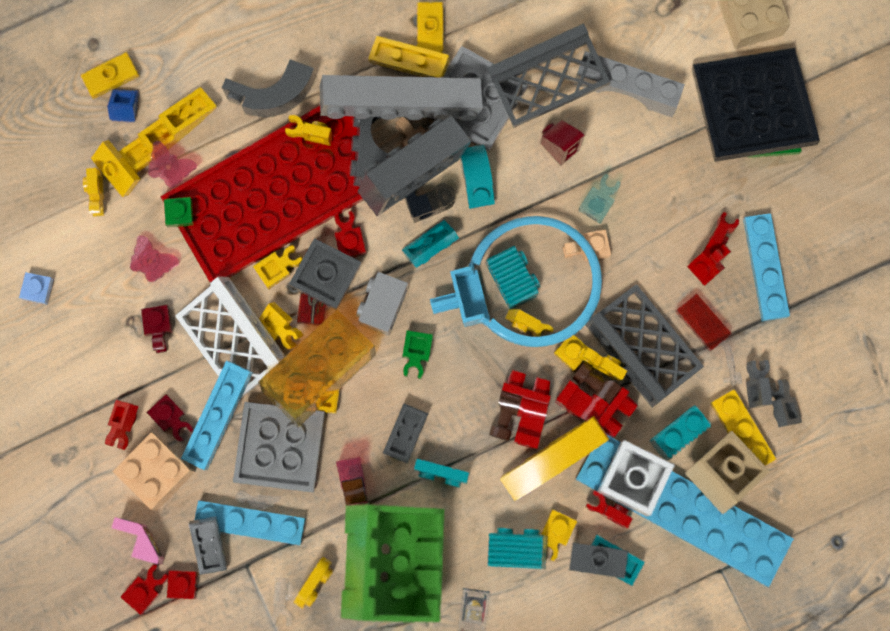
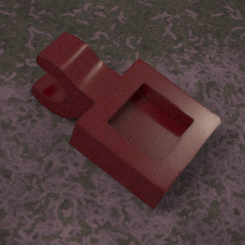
M162 305L141 309L144 335L146 337L152 336L153 351H156V353L167 352L165 334L172 333L169 306Z

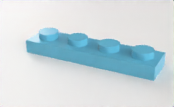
M771 213L745 217L743 223L761 321L788 318L790 313Z
M231 361L225 362L181 459L202 470H208L253 372Z
M198 500L194 520L217 516L220 532L301 545L306 518Z

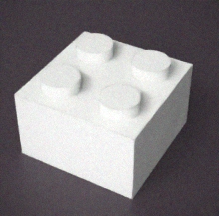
M624 440L620 443L597 492L645 516H650L674 464Z

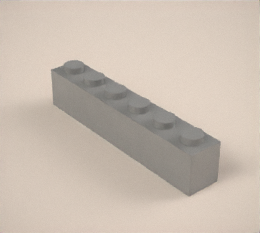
M322 75L319 86L321 116H328L332 119H339L343 116H355L357 119L381 117L385 120H391L396 117H407L410 120H419L426 117L434 118L435 120L439 118L445 120L452 115L453 118H459L462 121H471L478 118L483 109L481 79Z

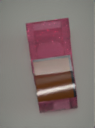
M355 457L336 461L346 506L369 505L362 458Z

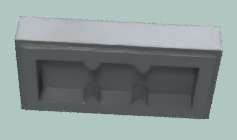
M403 403L383 454L408 464L429 414Z
M217 516L190 521L189 528L200 575L227 570L228 566Z
M572 543L569 570L624 578L628 551Z

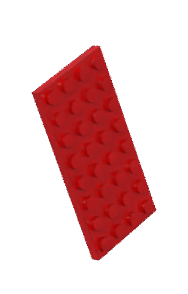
M320 106L300 116L303 124H312V122L317 121L328 125L333 135L331 145L307 141L303 137L288 136L285 133V129L293 130L297 127V123L290 122L160 196L163 203L164 199L191 197L194 225L180 226L178 229L210 283L217 277H232L331 220L335 215L343 213L364 200L358 193L360 186H353L354 176H350L351 160H355V151H351L352 136L357 135V127H353V116H343L339 119L321 116Z

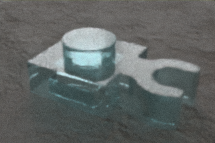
M608 174L602 177L600 190L592 187L578 210L599 224L602 223L615 202L609 196L615 194L621 182L617 181L614 187H608L606 185L609 177Z

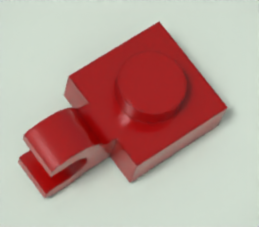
M723 212L704 250L708 248L713 253L723 244L726 245L729 240L726 234H731L736 230L739 220L736 219L733 224H729L725 220L727 213Z
M725 244L713 253L707 248L687 267L705 286L725 269L721 261L732 251Z
M119 400L115 401L108 422V426H111V429L105 438V445L113 447L118 438L117 448L122 450L127 448L129 441L126 431H131L132 425L137 418L139 406Z
M597 491L592 492V495L599 499V504L592 506L587 503L585 507L589 511L601 514V516L624 529L630 526L633 518L628 516L629 510L616 503L613 507L607 505L604 495Z

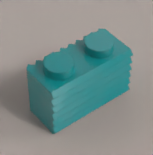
M515 246L486 259V266L508 309H513L536 298L539 294L538 288H540L535 274L530 275L526 269L528 261L522 250L517 251Z
M694 405L649 441L664 460H669L677 455L678 452H681L685 446H688L689 443L697 439L698 436L706 432L707 429L711 428V423L698 407Z
M497 528V533H489L488 566L546 569L547 536L540 535V530L524 529L523 535L513 534V529Z

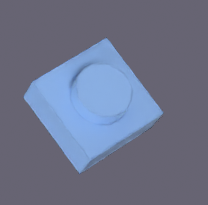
M25 272L19 298L47 305L54 279Z

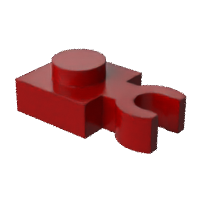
M348 211L350 218L345 223L340 221L338 214L335 215L336 225L342 230L334 233L338 250L350 257L366 255L360 227L352 228L355 223L353 212Z
M157 564L149 568L146 580L138 576L120 596L139 615H143L160 595L155 588L168 581V574L163 575L160 580L155 578L154 573L159 568Z

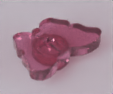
M160 141L153 142L150 155L151 161L148 167V175L150 177H159L164 180L167 187L173 188L197 168V164L190 159H177L175 155H170L163 143ZM166 165H170L169 170L166 169Z
M140 235L137 237L134 248L135 254L131 256L130 269L135 272L141 271L144 273L145 278L149 282H156L164 277V273H169L180 264L176 256L168 253L160 254V251L153 249L151 241L145 236Z

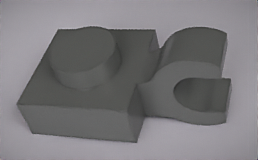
M768 360L759 362L760 370L756 368V361H750L746 364L750 381L746 382L749 409L772 405L773 391L769 378H765L770 369Z
M778 380L779 390H777L775 382L770 383L773 391L772 397L776 399L772 401L778 427L802 423L796 398L790 396L788 380Z

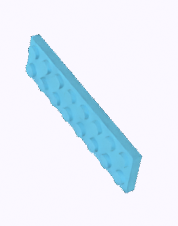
M608 436L609 440L589 453L575 479L595 491H598L621 443ZM671 471L650 516H645L614 501L766 587L770 586L794 540L792 537L736 506L722 514L693 482Z

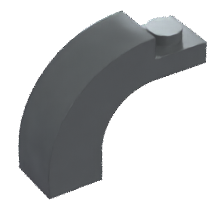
M290 59L281 79L268 88L255 89L225 78L222 89L229 101L236 104L243 102L242 108L245 114L256 117H273L292 110L305 99L314 84L316 73L314 68Z

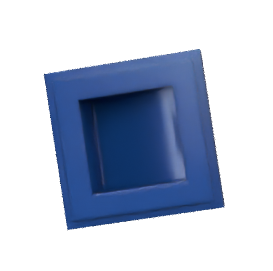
M113 89L107 105L109 119L112 121L135 122L139 92Z

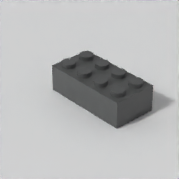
M452 115L444 121L442 118H439L429 126L428 132L423 135L419 132L411 137L406 147L400 149V147L393 149L387 154V159L381 164L378 161L371 164L365 170V176L360 180L362 183L358 193L378 217L459 161L471 140Z

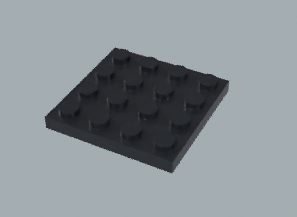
M795 48L693 64L692 73L714 162L819 144L820 138Z

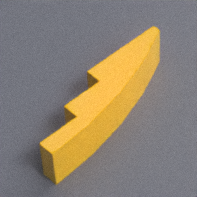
M199 87L159 114V120L139 132L136 140L118 152L131 168L138 173L197 127L217 106L205 91Z
M593 416L550 442L547 447L527 458L519 466L502 475L500 480L513 500L516 501L607 442L609 438Z

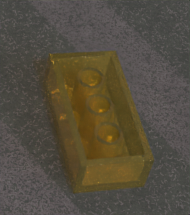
M337 309L262 377L258 384L261 391L298 428L376 356L375 345Z

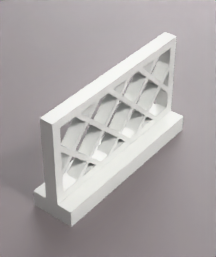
M217 277L210 283L211 286L175 316L218 377L223 369L218 363L219 352L231 354L230 361L235 364L236 355L247 356V370L251 372L253 370L254 358L263 360L268 368L261 374L252 373L242 395L244 397L274 371L285 366L289 360L230 278ZM213 293L219 299L218 310L207 309L208 297ZM193 310L200 311L199 326H192L185 316ZM206 312L218 314L216 329L205 328ZM223 315L231 316L235 321L233 332L222 330ZM204 331L215 333L214 348L207 347L203 342ZM221 334L233 335L231 350L220 349ZM239 336L246 337L250 342L249 353L237 351Z

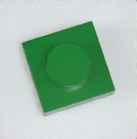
M191 197L164 199L165 225L167 228L194 225Z

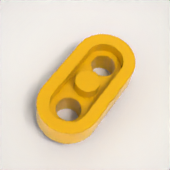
M324 556L320 559L296 596L293 604L301 609L306 605L308 607L313 605L319 595L316 592L317 587L321 582L326 584L334 571L330 568L332 565L330 560Z

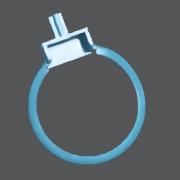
M544 216L521 217L508 221L491 231L477 246L468 267L450 271L455 293L432 298L430 303L433 314L459 308L464 327L483 324L500 338L526 347L550 346L575 335L592 317L598 305L602 288L600 264L589 242L570 225ZM524 225H546L565 232L582 248L591 267L592 291L584 311L570 326L548 336L531 337L520 335L505 328L494 318L490 321L478 271L475 270V265L480 266L486 251L497 238L509 230Z

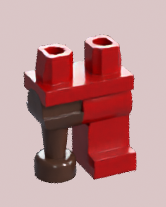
M584 362L572 379L579 384L585 381L595 390L594 394L589 396L570 380L555 400V403L582 422L594 416L604 432L615 438L623 425L612 418V415L616 410H619L629 418L638 405L628 396V390L622 388L614 381L605 382L591 373L592 367Z
M512 370L507 383L504 382L499 398L500 413L497 426H491L489 436L510 441L512 432L507 428L513 415L521 417L513 443L537 450L551 398L548 395L550 381L536 377L533 391L522 387L526 374Z

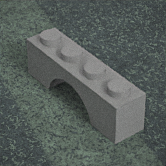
M585 51L582 61L587 62L590 52ZM599 56L610 80V85L595 92L612 91L622 93L637 99L648 110L673 117L685 84ZM592 58L590 64L595 65V62H594V60H593V58ZM580 65L576 75L577 79L581 78L584 66ZM588 68L583 81L594 84L601 81L602 77L598 71Z

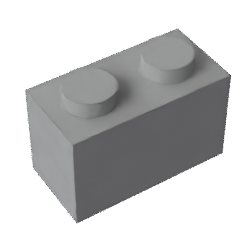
M380 272L377 273L376 278L371 277L366 288V292L369 293L366 303L361 302L356 316L359 317V324L390 336L408 291V283Z

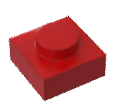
M169 570L167 598L196 599L198 572Z

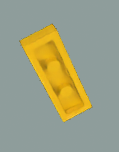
M376 36L368 60L372 64L420 77L444 78L450 57L444 53Z
M735 389L710 403L726 432L729 434L733 431L764 466L776 460V457Z

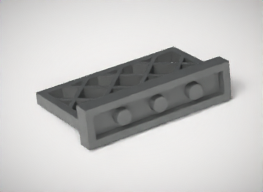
M584 23L487 67L514 128L610 85V80ZM584 45H587L590 52L587 62L573 58L575 50ZM561 58L567 60L563 73L549 69L553 59ZM592 58H593V60H594V62H595V65L590 64ZM571 62L584 66L580 79L566 75ZM588 68L598 71L602 77L601 81L594 84L583 81ZM537 69L543 71L538 84L525 80L529 70ZM547 73L560 77L556 91L542 86ZM509 79L519 82L514 95L503 92L500 84ZM564 79L578 84L575 93L566 95L559 92ZM523 84L536 88L532 101L518 97ZM540 90L554 95L550 104L542 106L535 103ZM507 98L512 99L510 105L507 101ZM516 101L529 105L527 114L518 119L515 118L512 112Z
M637 284L602 311L591 317L585 324L606 352L621 362L620 367L627 370V378L652 408L704 367ZM632 294H635L641 301L640 310L627 308V298ZM610 311L621 312V325L611 324L605 315ZM626 313L640 315L639 328L625 326ZM644 316L654 317L658 322L657 331L644 329ZM625 331L638 333L637 346L628 345L625 342ZM643 334L657 336L656 349L642 347ZM661 337L672 339L675 343L674 352L660 350ZM642 352L655 354L654 367L645 366L642 363ZM660 355L674 357L673 370L659 368ZM678 357L688 359L694 368L689 372L677 371ZM659 373L672 375V385L667 390H664L658 382ZM677 376H683L677 381Z

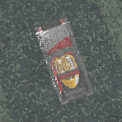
M463 588L458 631H486L490 591Z

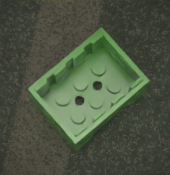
M383 505L346 506L345 534H347L345 590H342L341 618L357 621L440 623L444 509ZM384 544L389 546L387 554H383L381 550ZM383 572L388 574L386 582H382L380 579V575Z

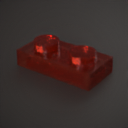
M697 293L675 311L710 352L732 334Z

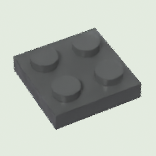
M314 238L289 286L337 311L362 264L360 261Z

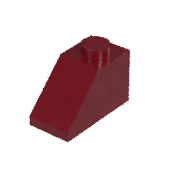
M561 120L556 125L552 122L542 131L543 135L540 144L562 166L580 151L585 135L580 130Z

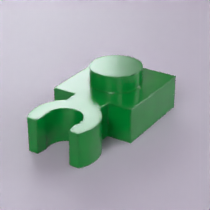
M406 331L402 358L410 360L403 368L404 377H408V371L411 368H416L418 370V379H422L424 371L421 361L429 362L433 334Z

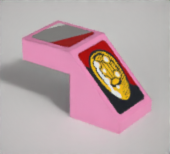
M114 518L113 529L138 535L131 557L155 564H163L164 557L147 525L123 518Z

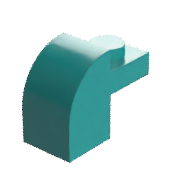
M483 144L467 147L460 159L469 209L494 205L493 180L485 146Z

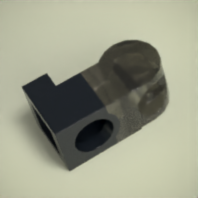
M442 183L428 193L416 197L415 192H412L404 199L413 222H419L452 208L455 204V190L453 187Z

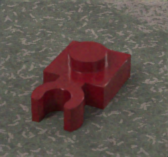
M167 394L146 412L164 432L172 428L173 436L179 442L183 443L185 441L180 436L182 428H187L191 433L194 431V427L191 424L180 420L186 414Z

